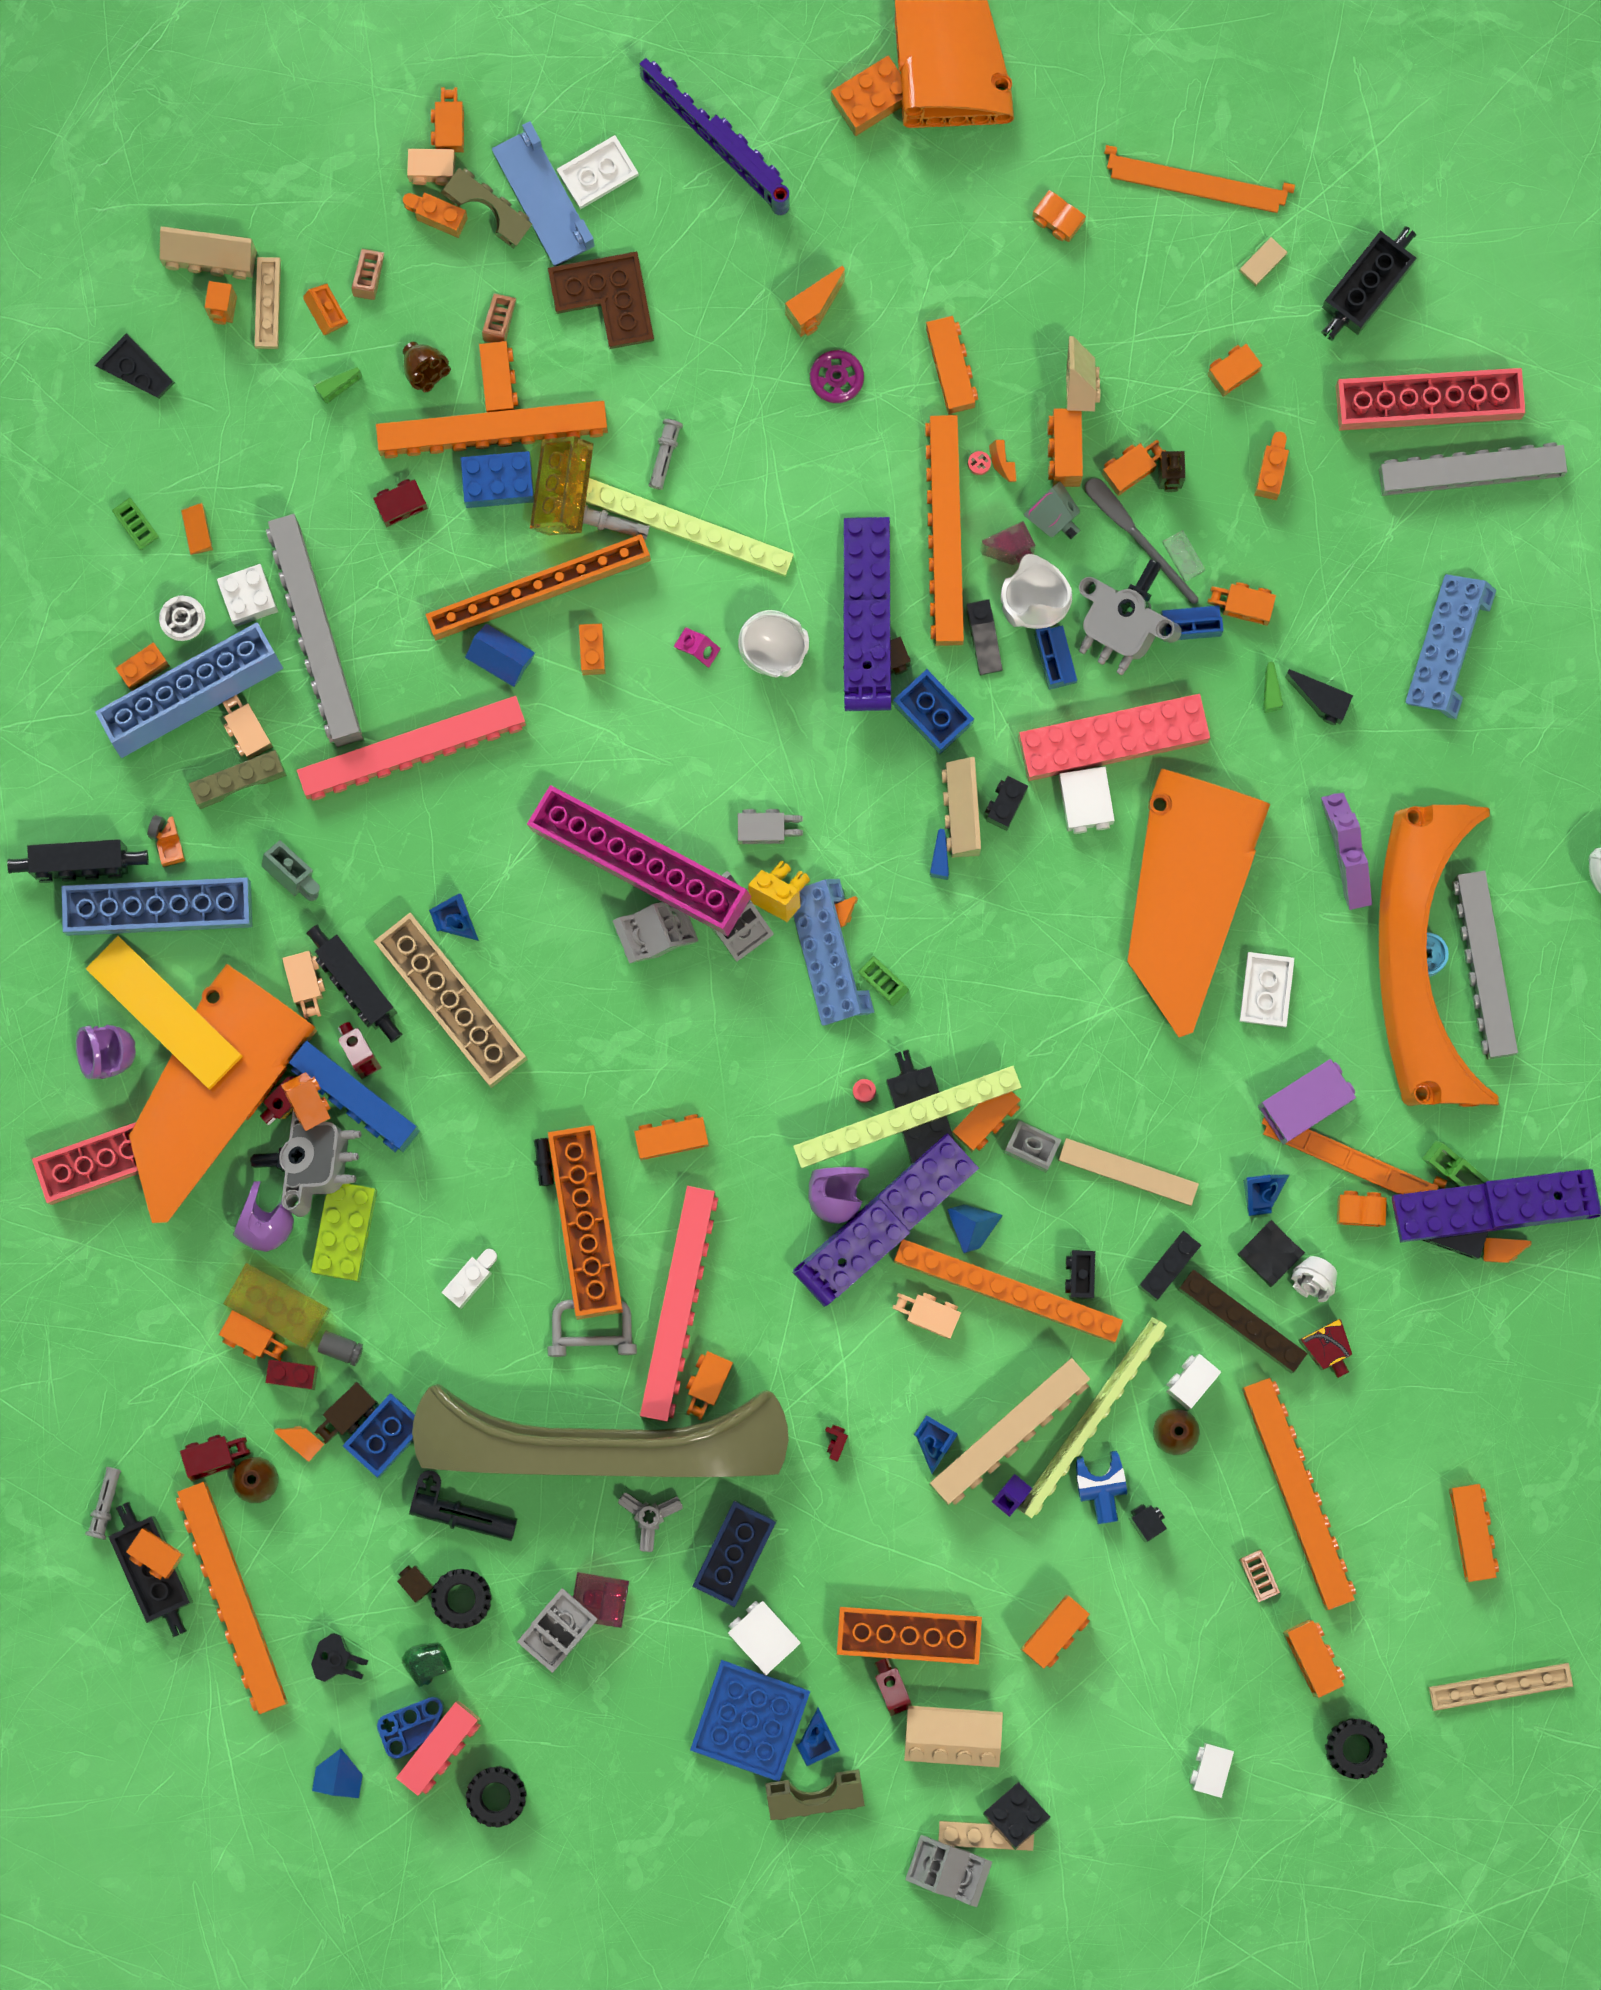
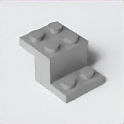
M728 871L721 875L726 879L736 883V881ZM749 900L729 936L711 928L736 962L774 935L751 900Z
M664 902L652 904L635 914L618 917L613 920L629 964L658 958L678 947L698 942L689 915Z
M561 1588L531 1623V1626L517 1643L553 1673L582 1640L598 1618Z
M920 1835L905 1880L934 1893L977 1907L992 1861L961 1848Z

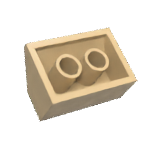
M1069 336L1066 371L1067 410L1095 412V403H1100L1099 367H1095V357L1074 336Z

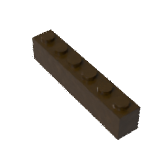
M1194 1269L1179 1287L1178 1291L1291 1374L1295 1372L1308 1354Z

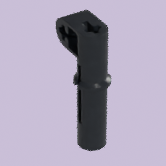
M428 1470L419 1476L409 1515L447 1524L451 1529L458 1527L512 1541L517 1518L461 1504L460 1500L452 1502L438 1498L441 1490V1478L438 1473ZM429 1478H433V1483L436 1484V1486L433 1485L430 1488V1492L436 1494L435 1497L418 1493L419 1489L426 1491V1484L423 1482L428 1481ZM440 1509L455 1514H460L471 1518L491 1522L492 1524L489 1525L482 1522L462 1518L456 1515L440 1512Z

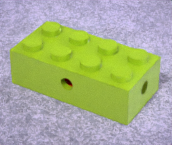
M342 1184L336 1192L326 1194L311 1273L360 1282L377 1196L375 1188Z

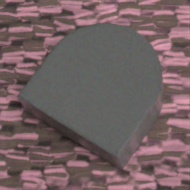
M155 815L151 819L147 832L150 839L158 841L156 837L159 832L161 833L165 822L163 817Z

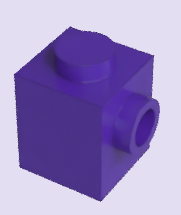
M1014 1474L995 1496L992 1503L1010 1517L1032 1488Z

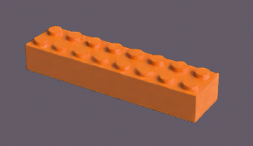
M591 1125L548 1132L576 1318L579 1320L623 1313L595 1127Z

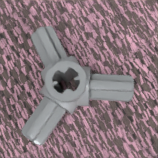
M625 1492L618 1501L619 1505L635 1515L634 1520L638 1522V1528H641L639 1549L643 1552H653L655 1529L659 1530V1524L665 1522L663 1518L683 1508L678 1497H674L659 1505L656 1502L650 1505L647 1502L641 1503ZM647 1510H650V1513L654 1511L656 1514L653 1518L654 1522L648 1524L649 1521L645 1523L643 1520Z

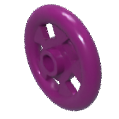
M831 350L821 354L814 361L810 370L812 389L821 399L830 403H844L853 399L860 392L864 383V370L860 361L851 353L843 350ZM841 359L842 365L832 366L831 360ZM852 366L855 375L848 377L846 368ZM821 367L828 369L825 378L819 376ZM838 372L841 374V378L834 379L833 374ZM848 382L851 388L844 393L840 387H843ZM826 383L834 388L832 393L823 389Z

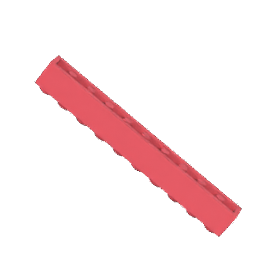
M513 696L298 769L297 773L306 798H312V801L324 798L326 793L332 791L334 793L347 790L349 785L356 784V786L368 783L370 778L376 776L378 778L391 775L393 770L400 769V771H405L412 768L414 763L420 761L422 764L435 760V756L441 754L444 756L452 755L457 752L456 749L465 746L466 749L479 745V741L485 739L487 741L496 740L501 737L500 734L509 731V734L517 733L523 730L522 727L526 726L517 697Z
M687 1186L640 1417L668 1422L669 1417L674 1418L676 1404H672L674 1394H679L681 1381H677L678 1372H683L686 1358H682L683 1348L688 1349L690 1335L686 1334L688 1325H693L695 1312H691L693 1302L697 1303L700 1289H696L697 1279L702 1280L705 1266H700L702 1256L707 1257L709 1243H705L706 1235L712 1233L714 1220H710L711 1211H716L719 1199L715 1197V1191Z

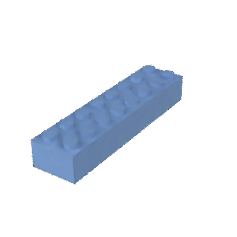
M258 622L95 711L112 745L119 756L123 758L284 668Z
M247 877L62 886L63 933L67 936L249 928L252 927L251 881Z

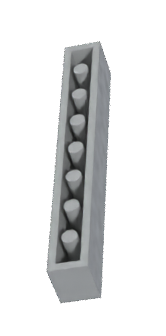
M1547 443L1543 447L1534 448V445H1525L1520 447L1521 449L1519 450L1505 447L1498 449V452L1489 453V450H1479L1472 455H1466V452H1458L1452 454V457H1443V455L1438 454L1421 460L1420 457H1411L1405 462H1398L1397 459L1386 460L1379 468L1382 496L1564 477L1567 473L1564 445Z
M1479 871L1460 874L1452 882L1454 895H1458L1459 904L1456 905L1458 918H1462L1463 927H1460L1461 938L1463 941L1466 940L1467 950H1464L1466 963H1470L1471 972L1468 973L1470 986H1474L1476 994L1473 995V1005L1479 1011L1480 1018H1477L1478 1031L1482 1032L1484 1041H1481V1050L1483 1055L1486 1054L1487 1060L1514 1056L1518 1053L1486 872Z

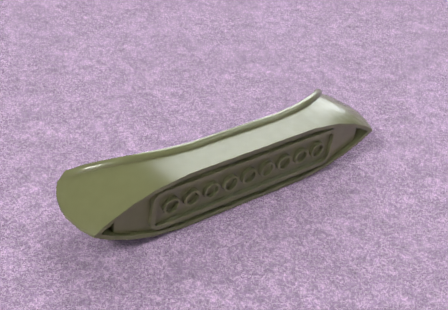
M436 1384L430 1386L423 1395L415 1413L412 1431L415 1453L421 1468L478 1473L646 1477L777 1475L785 1461L789 1441L784 1411L776 1396L767 1390L761 1391L745 1404L711 1421L682 1428L637 1430L545 1428L517 1424L480 1411L452 1394L442 1385Z

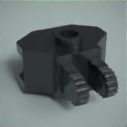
M332 1633L319 1641L311 1666L315 1678L324 1682L338 1674H346L362 1680L364 1674L348 1669V1663L352 1660L357 1664L367 1665L369 1660L353 1655L352 1652L348 1651L344 1637ZM323 1652H327V1660L322 1658Z

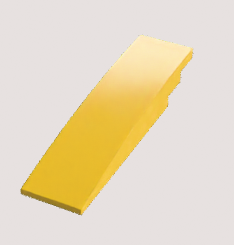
M119 936L86 968L209 1090L243 1057Z

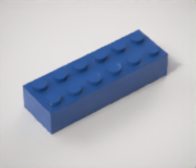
M308 1041L302 1045L289 1062L293 1066L291 1071L295 1075L299 1076L306 1072L310 1078L315 1077L321 1088L317 1091L323 1096L326 1092L330 1095L328 1100L340 1110L343 1107L348 1109L346 1114L358 1124L361 1121L366 1123L367 1125L364 1128L376 1138L380 1135L385 1138L383 1143L395 1153L398 1149L404 1152L420 1132L417 1126Z

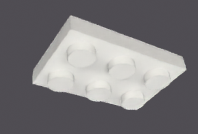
M615 135L557 169V173L579 209L586 207L639 176L638 171Z
M1252 952L1247 953L1239 1022L1286 1028L1294 958Z

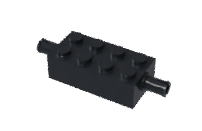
M1405 226L1395 240H1392L1380 230L1325 299L1322 308L1333 316L1332 320L1321 331L1326 337L1332 330L1327 339L1333 341L1344 326L1359 335L1405 277L1417 259L1405 249L1413 238L1416 237V233L1413 230L1409 233L1410 228Z
M120 839L27 845L28 858L7 860L9 874L28 872L36 880H39V883H50L55 878H62V881L66 882L76 881V877H85V880H97L99 876L108 875V878L117 879L122 878V874H128V866L149 865L147 850L127 852V846Z
M319 925L312 927L306 934L318 948L315 951L318 955L315 959L325 973L328 971L332 973V976L329 978L339 991L342 989L346 991L344 998L353 1009L359 1008L361 1012L357 1015L368 1028L372 1025L375 1030L380 1028L391 1043L400 1038L403 1034L391 1020L397 1014V1011L339 936L335 935L329 940L319 928Z
M909 1050L903 1051L905 1061L901 1052L895 1053L901 1074L886 1080L894 1109L939 1093L932 1067L920 1070L914 1069ZM947 1116L902 1132L911 1165L947 1133L953 1138Z
M130 1502L116 1507L124 1527L123 1530L108 1537L146 1623H151L159 1618H165L172 1637L187 1632L178 1612L180 1611L179 1609L192 1604L193 1600L178 1567L175 1568L169 1578L162 1577L159 1580L149 1573V1567L144 1564L141 1567L129 1560L131 1555L126 1553L142 1528L149 1530L166 1542L156 1517L151 1516L142 1521H137Z

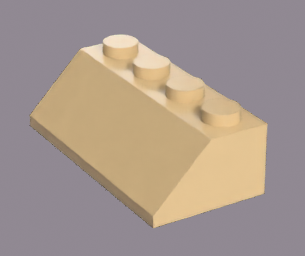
M161 226L160 261L165 268L169 270L184 268L188 269L191 273L206 271L210 272L211 275L219 277L228 274L241 280H245L246 277L253 278L257 251L252 239Z
M975 757L947 762L946 769H942V783H947V792H943L944 806H948L949 815H945V829H950V838H946L947 852L951 851L952 858L979 856L981 851Z
M908 1706L904 1761L999 1767L1003 1712Z

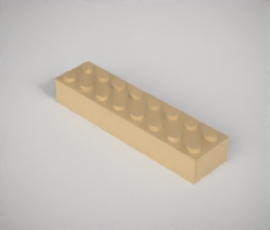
M411 913L407 914L374 940L377 947L490 1088H493L528 1060Z
M1072 1358L1069 1359L932 1480L929 1485L947 1505L951 1502L956 1505L966 1496L963 1491L968 1487L974 1489L983 1481L980 1476L986 1471L991 1474L1001 1465L999 1460L1003 1456L1009 1458L1019 1449L1016 1445L1021 1440L1026 1443L1036 1434L1034 1429L1039 1424L1041 1427H1044L1054 1418L1052 1413L1056 1409L1061 1412L1072 1402L1069 1398L1074 1393L1079 1396L1089 1387L1087 1382L1090 1378Z

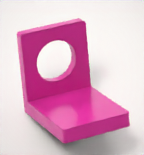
M689 628L683 630L674 645L676 649L697 658L706 667L711 666L721 649L707 636ZM710 646L712 649L711 655L705 659L703 652L706 647Z

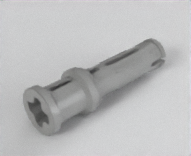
M671 419L663 420L664 429L662 436L658 438L660 447L649 487L663 490L673 449L678 447V434L680 429L683 428L682 423Z
M584 505L579 525L595 526L600 531L606 528L634 537L642 534L644 540L647 539L650 526L608 515L606 510L601 512L590 509L588 505Z
M106 1467L96 1510H93L90 1514L92 1520L89 1531H86L85 1535L106 1540L105 1531L108 1521H111L112 1518L109 1512L121 1470Z

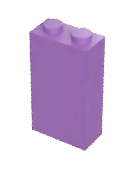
M1331 1059L1258 1105V1108L1283 1145L1356 1098L1354 1095L1355 1089L1350 1082L1344 1080L1341 1075L1342 1070L1336 1062L1333 1063Z

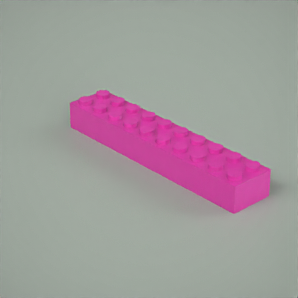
M552 785L547 789L527 823L532 832L726 936H729L751 899L747 889Z

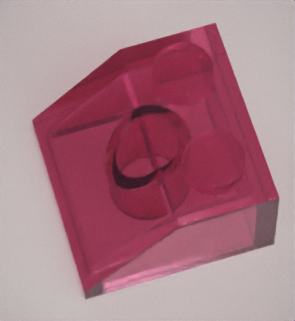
M1024 521L982 540L980 551L984 556L1014 565L1016 563L1020 564L1021 559L1026 554H1034L1036 545Z
M577 1572L573 1598L598 1618L594 1624L622 1628L629 1581Z

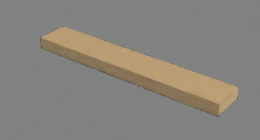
M1067 1138L1058 1160L1192 1206L1199 1183Z
M1569 1663L1428 1688L1432 1709L1436 1711L1573 1687Z

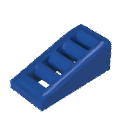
M940 828L937 833L930 877L948 880L949 868L945 829Z

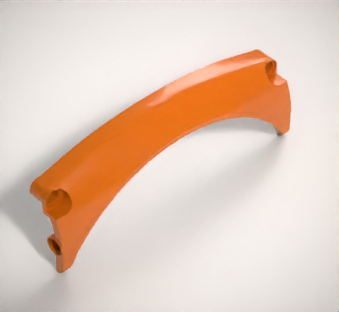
M1470 805L1413 806L1398 810L1394 814L1381 886L1379 969L1383 1013L1390 1053L1402 1101L1407 1106L1458 1104L1460 1107H1473L1479 1105H1499L1498 1095L1487 1088L1472 1073L1457 1053L1445 1031L1432 995L1426 952L1429 912L1441 873L1462 839L1478 823L1490 816V809L1487 807Z

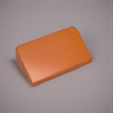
M328 284L309 289L303 296L323 335H327L348 324V320Z
M203 503L181 510L190 554L212 551L213 547Z

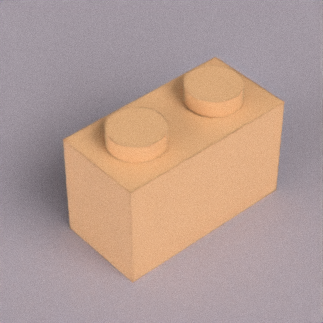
M408 149L407 176L409 182H413L415 185L436 182L437 185L445 186L454 175V150Z

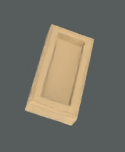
M1270 237L1240 268L1239 272L1257 286L1288 252Z

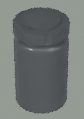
M326 1330L319 1344L318 1352L356 1366L363 1352V1344H357L353 1340Z

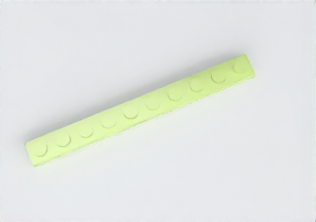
M580 474L571 495L574 499L786 577L794 556L793 553Z
M1014 1066L794 1145L793 1147L802 1169L1021 1089V1085Z
M1151 1318L1032 1487L1030 1493L1018 1507L1019 1511L1030 1518L1041 1511L1044 1500L1055 1491L1058 1480L1067 1474L1070 1469V1463L1081 1454L1087 1439L1096 1433L1097 1425L1101 1419H1104L1109 1414L1110 1406L1122 1396L1125 1385L1136 1376L1137 1368L1141 1362L1150 1356L1151 1348L1155 1342L1160 1341L1164 1336V1330L1167 1326L1163 1322Z

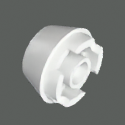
M173 597L163 605L160 611V626L163 632L174 640H190L196 637L204 627V609L192 597Z
M1310 1256L1293 1269V1276L1291 1277L1295 1282L1293 1288L1306 1298L1312 1295L1318 1298V1302H1325L1335 1293L1337 1270L1328 1261L1320 1257Z

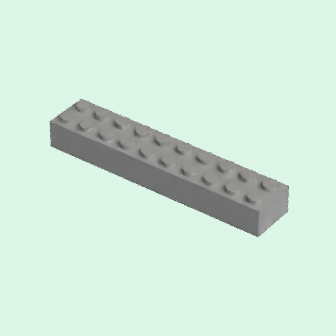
M295 514L268 521L267 537L272 548H276L272 553L278 569H282V572L279 573L282 586L285 591L288 590L289 594H285L288 607L291 612H295V615L291 616L295 630H297L298 634L301 633L302 637L298 638L304 656H308V659L304 660L310 677L315 679V681H311L314 694L317 699H321V703L317 704L321 717L324 721L327 720L328 723L324 725L327 738H329L330 743L334 742L337 748L364 740L299 522Z

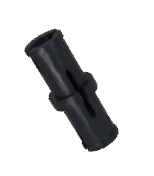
M535 1139L536 1160L534 1164L537 1166L539 1186L554 1185L551 1168L552 1159H550L549 1139Z

